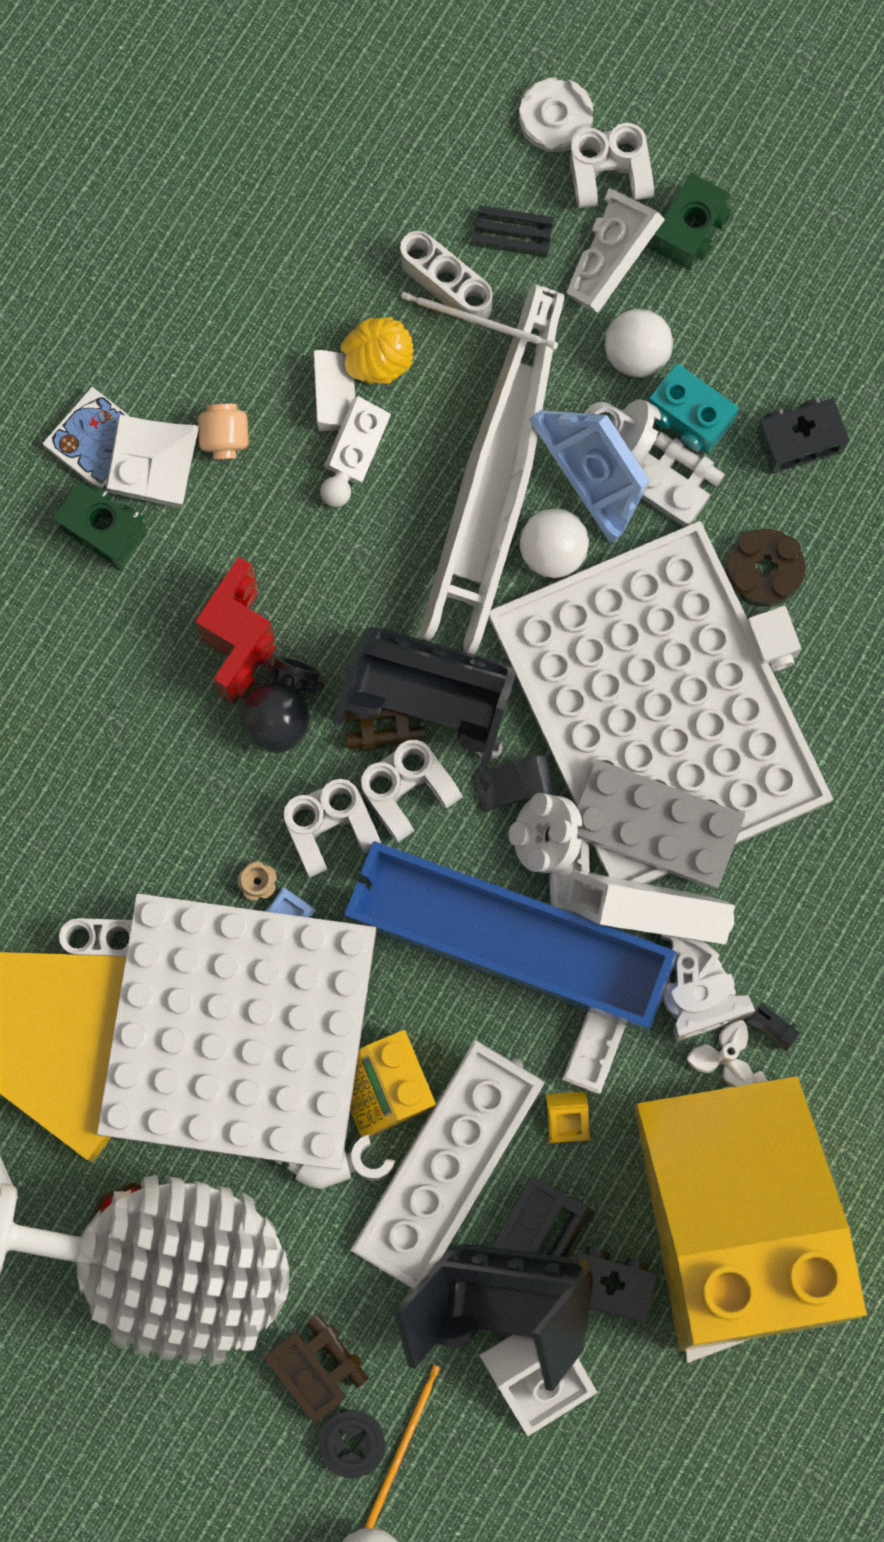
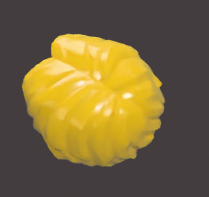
M392 317L369 318L362 321L345 337L340 346L341 351L347 354L345 357L346 372L351 377L362 382L366 381L368 384H391L393 380L404 374L413 364L414 350L410 332L404 329V325L400 321L393 320Z

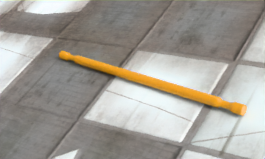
M434 1364L432 1366L428 1382L423 1387L364 1528L374 1527L432 1390L433 1381L440 1371L441 1367Z

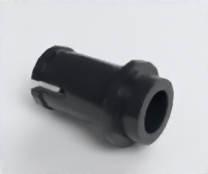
M765 1003L758 1007V1010L753 1013L747 1022L776 1044L774 1048L777 1050L781 1047L787 1052L801 1034V1032L795 1029L797 1024L793 1022L790 1025L768 1008Z

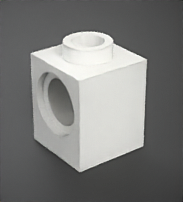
M786 606L748 618L747 623L757 641L763 665L769 663L773 671H779L795 664L793 658L798 657L802 648Z

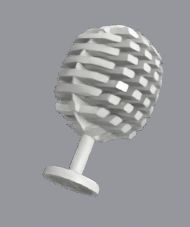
M158 1175L145 1177L141 1182L142 1189L131 1193L130 1189L127 1192H114L111 1205L101 1214L99 1210L86 1227L82 1236L77 1237L15 1224L13 1217L17 1200V1189L11 1184H1L0 1274L5 1254L10 1250L77 1262V1278L81 1295L83 1290L86 1300L91 1306L92 1320L106 1325L111 1330V1342L121 1350L124 1349L127 1341H129L134 1346L135 1354L148 1356L150 1351L156 1352L160 1359L173 1361L175 1356H182L184 1363L193 1365L199 1363L202 1355L208 1354L209 1367L222 1364L226 1360L225 1350H230L233 1346H235V1350L240 1347L242 1351L254 1350L258 1338L257 1333L264 1326L265 1329L268 1328L286 1301L289 1290V1267L284 1246L282 1250L274 1226L266 1216L265 1219L260 1216L255 1209L254 1200L243 1191L239 1199L233 1196L231 1189L218 1186L215 1189L209 1187L206 1183L193 1181L192 1184H186L181 1178L170 1176L166 1184L159 1185Z

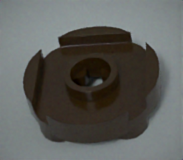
M758 529L746 532L730 551L726 569L727 577L731 586L733 585L735 591L747 603L759 607L777 606L794 595L803 581L805 559L801 552L800 544L795 538L778 530ZM763 559H769L771 564L775 565L778 570L771 571L769 577L762 576L761 569L755 568V562L762 563Z

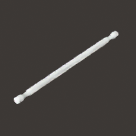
M403 292L401 295L403 300L413 301L418 305L536 344H543L554 350L558 346V343L555 341L545 340L540 336L428 299L417 298L406 292Z

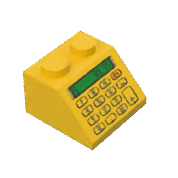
M405 1030L359 1049L350 1111L361 1138L366 1135L370 1137L434 1110L436 1103Z

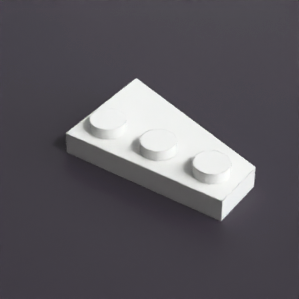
M611 188L608 189L604 199L608 205L603 218H597L592 231L596 235L590 249L582 253L566 292L573 300L597 313L665 220L656 210Z

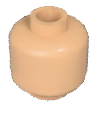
M237 404L207 405V411L201 413L197 419L200 449L205 452H213V460L236 459V451L244 450L249 444L247 414L244 411L237 410Z

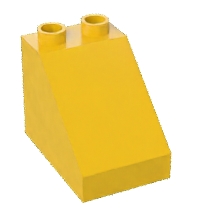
M798 1076L637 1103L635 1115L679 1352L837 1325L867 1315L850 1229Z

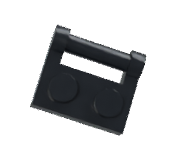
M531 1176L492 1247L536 1253L562 1207L569 1211L571 1215L549 1255L566 1257L584 1223H590L595 1211L536 1177Z

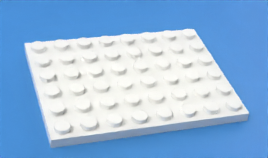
M701 521L490 610L488 618L511 668L516 672L515 677L571 799L577 808L596 759L745 814L735 845L825 806L834 800L769 663L763 665L757 641L747 623L748 619ZM593 844L608 877L647 884L670 874Z

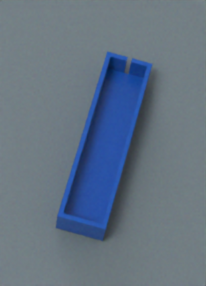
M373 841L360 873L364 881L371 884V888L369 891L365 884L357 882L344 914L350 923L376 927V933L649 1034L676 961V951Z

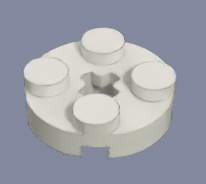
M536 793L524 805L517 821L509 829V841L515 845L516 854L520 862L527 869L539 873H558L567 869L577 857L582 840L577 839V826H582L580 812L576 805L568 798ZM550 826L548 831L550 839L545 841V832L547 827Z

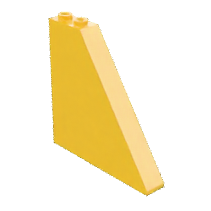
M0 952V1094L86 1160L93 1163L112 1138L99 1136L97 1132L126 956Z

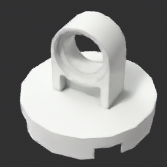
M641 399L630 403L622 411L605 402H597L591 405L585 414L610 412L612 424L640 464L649 453L658 434V431L652 428L654 419L660 420L661 418L658 408Z

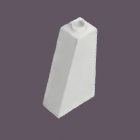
M573 870L565 909L600 925L727 944L728 935L734 925L733 912L735 905L715 897Z

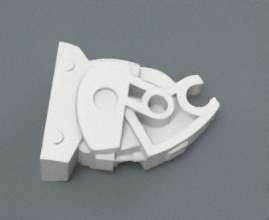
M661 935V939L669 941L672 944V950L676 951V961L672 969L675 971V983H671L669 979L663 993L666 1009L677 1020L673 1029L676 1042L726 1026L736 1020L749 1018L753 1015L755 1009L749 996H735V983L732 975L726 974L718 960L720 955L709 947L707 943L702 940Z

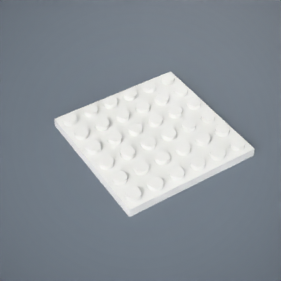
M137 894L97 1135L341 1170L376 927Z

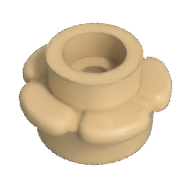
M252 862L239 873L238 886L243 889V895L250 900L256 901L261 897L266 899L276 889L274 882L277 880V876L272 867L265 866L262 862ZM255 878L261 879V883L259 885L254 884Z

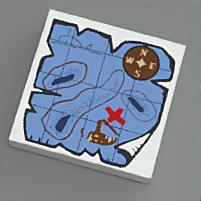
M91 387L43 442V446L92 486L95 484L105 490L117 420L120 415H129Z

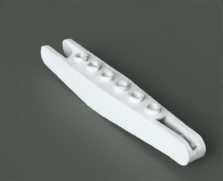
M533 284L526 297L517 329L531 333L532 328H535L539 331V336L542 339L555 341L557 324L564 302V294ZM515 336L513 337L466 466L420 630V639L430 641L439 626L446 597L461 600L474 607L463 642V652L475 654L480 645L523 504L538 433L529 421V418L543 409L553 349L548 348L546 345L537 344L533 366L520 363L528 341ZM455 575L479 583L478 594L450 585L452 576Z

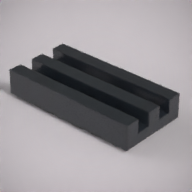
M479 205L473 246L547 257L554 217ZM485 219H486V220H492V221H498V222H504V223H511V224H517V225L535 227V228H542V229H544V230L534 229V228H528V227H521V226H515V225H509V224H503V223H497V222H491V221H485ZM483 231L502 233L513 237L542 240V244L483 235Z

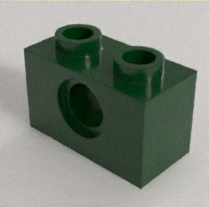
M690 173L664 216L665 220L653 235L651 249L691 270L697 259L704 261L714 242L710 237L715 228L722 230L732 212L731 209L727 208L731 194ZM697 219L703 226L692 228L685 221Z
M79 482L53 520L58 530L122 571L148 535L142 522L144 518L140 513L127 505L121 509L112 503V496L101 487L93 484L89 488L82 482ZM101 517L113 519L112 524L107 529L97 530L93 528L96 520Z

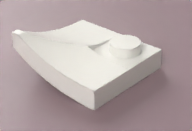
M120 415L117 420L105 491L181 508L184 502L199 426L164 423Z

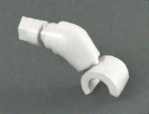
M366 1135L354 1144L352 1152L345 1153L344 1149L341 1170L286 1163L289 1164L288 1170L297 1175L295 1180L311 1188L323 1189L351 1179L350 1173L357 1172L362 1178L369 1181H379L393 1171L396 1161L386 1159L385 1163L377 1169L365 1167L361 1162V1155L367 1147L371 1146L369 1135ZM275 1161L280 1165L283 1163L281 1161Z

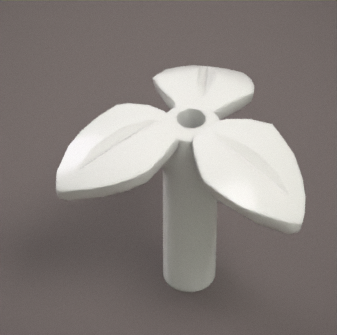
M742 1019L729 1023L721 1031L719 1041L722 1049L720 1051L708 1044H703L694 1048L687 1056L688 1063L695 1070L703 1073H711L720 1064L724 1065L723 1080L732 1087L753 1083V1073L748 1063L735 1059L739 1052L746 1048L748 1042L747 1026Z

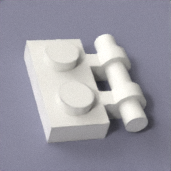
M661 432L653 445L665 452L662 458L658 460L648 453L639 464L650 480L641 499L683 527H687L692 524L710 498V494L699 487L704 479L717 487L725 474L715 468V462L706 456L700 458L685 448L686 444L676 437L673 440ZM676 460L693 471L689 479L671 469Z

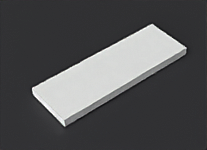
M475 1040L351 1251L412 1289H415L445 1253L545 1084V1081Z

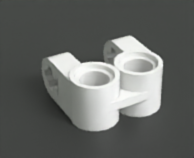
M622 123L617 125L612 131L601 132L595 128H586L574 135L571 141L570 167L578 208L598 205L595 177L606 170L614 169L617 172L629 174L634 200L654 197L653 177L646 136L639 126L633 123ZM628 144L631 145L635 150L632 152H623L618 148V146ZM586 149H591L595 151L598 155L592 158H587L583 156L580 152Z
M418 740L403 742L395 752L381 762L370 765L364 771L361 778V787L365 800L397 843L414 832L412 825L396 804L399 797L415 786L426 783L445 809L463 798L458 787L430 748L424 742ZM410 755H418L425 763L420 770L409 771L403 766L404 759ZM376 778H388L393 784L391 789L384 794L375 793L371 790L370 786Z
M333 780L320 790L308 795L294 797L285 807L284 819L287 829L309 878L327 870L315 838L326 830L350 823L364 854L370 851L373 841L381 843L358 789L348 780ZM335 795H348L352 799L351 805L342 811L333 809L330 806V802ZM304 809L311 810L316 815L313 823L306 827L298 826L294 822L295 815Z

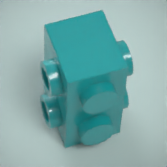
M678 363L649 398V403L657 407L661 414L660 420L654 419L657 425L664 429L672 428L681 435V440L694 451H700L701 449L708 455L736 421L739 411L737 405Z

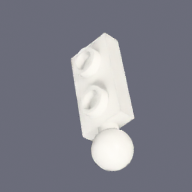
M359 396L352 399L324 465L325 468L335 473L334 477H330L323 482L320 489L322 500L331 507H341L350 499L351 488L348 481L355 484L363 482L391 415Z

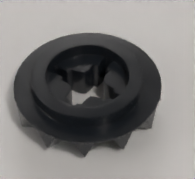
M276 656V659H267L264 666V671L271 679L278 680L281 684H286L303 691L318 692L324 688L326 679L320 675L321 672L318 669L292 658Z
M356 1410L344 1411L333 1416L324 1426L319 1440L320 1454L326 1466L335 1474L345 1478H359L372 1472L381 1462L385 1451V1436L379 1423L370 1415ZM341 1429L352 1437L358 1433L361 1434L364 1430L367 1432L360 1443V1447L363 1450L362 1453L366 1456L364 1459L353 1451L344 1454L341 1458L338 1456L342 1451L341 1448L345 1445V1441L342 1438L343 1435L339 1432Z

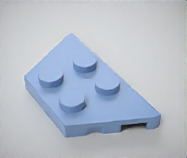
M540 410L529 418V421L608 541L613 543L623 534L650 480L607 415Z

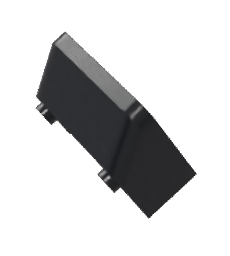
M367 628L364 630L347 665L333 723L341 725L347 710L357 718L369 719L373 715L380 714L382 708L458 729L457 737L463 742L465 748L475 752L484 751L480 766L488 768L516 672L510 666L488 658L383 628Z
M464 1244L451 1248L394 1312L408 1367L416 1368L435 1344L451 1348L466 1345L479 1329L527 1336L534 1339L545 1390L553 1391L584 1350L593 1287V1277L589 1263L578 1258L473 1244Z

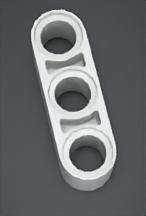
M413 231L404 236L400 246L401 264L409 276L446 306L485 319L489 318L492 311V290L485 280L427 233ZM416 249L427 253L421 259H414L408 254ZM442 273H451L456 277L452 282L448 283L437 279ZM478 296L485 302L480 306H471L466 303V300L469 297ZM464 320V321H466V322H468V323H470V324H476V323H473V322Z
M71 919L60 930V943L70 955L127 956L128 944L121 950H114L110 947V939L113 934L119 931L129 933L130 938L132 920ZM78 930L88 931L90 938L86 946L78 949L72 948L70 944L71 936Z

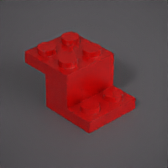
M239 556L195 621L202 641L228 656L215 676L214 682L220 697L232 705L235 704L238 697L244 699L255 683V678L252 676L260 664L265 666L266 660L273 657L277 646L273 645L275 637L271 622L249 609L258 595V590L255 589L257 582L252 564Z

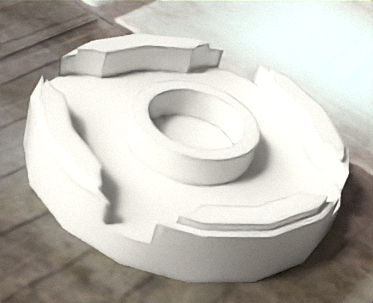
M547 78L535 83L525 92L519 108V125L525 138L535 147L548 152H565L570 150L574 135L580 130L591 128L593 124V104L588 93L576 82L568 79L566 82L558 80V78Z

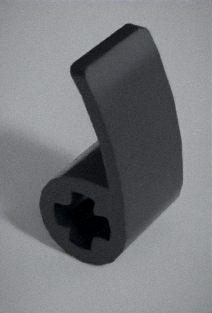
M536 756L514 761L475 774V782L483 812L516 802L526 804L536 793L555 796L548 758L546 756Z

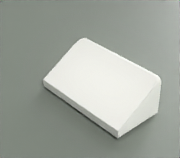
M314 350L317 424L319 431L340 430L351 401L355 398L354 378L346 372L345 357L347 354Z

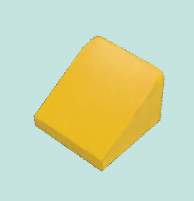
M580 1091L547 1094L549 1142L589 1141V1114L586 1093Z

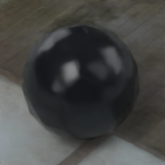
M282 684L263 685L249 694L241 707L240 724L242 731L249 743L261 751L270 753L289 751L302 742L309 730L310 713L308 705L302 695L290 686Z

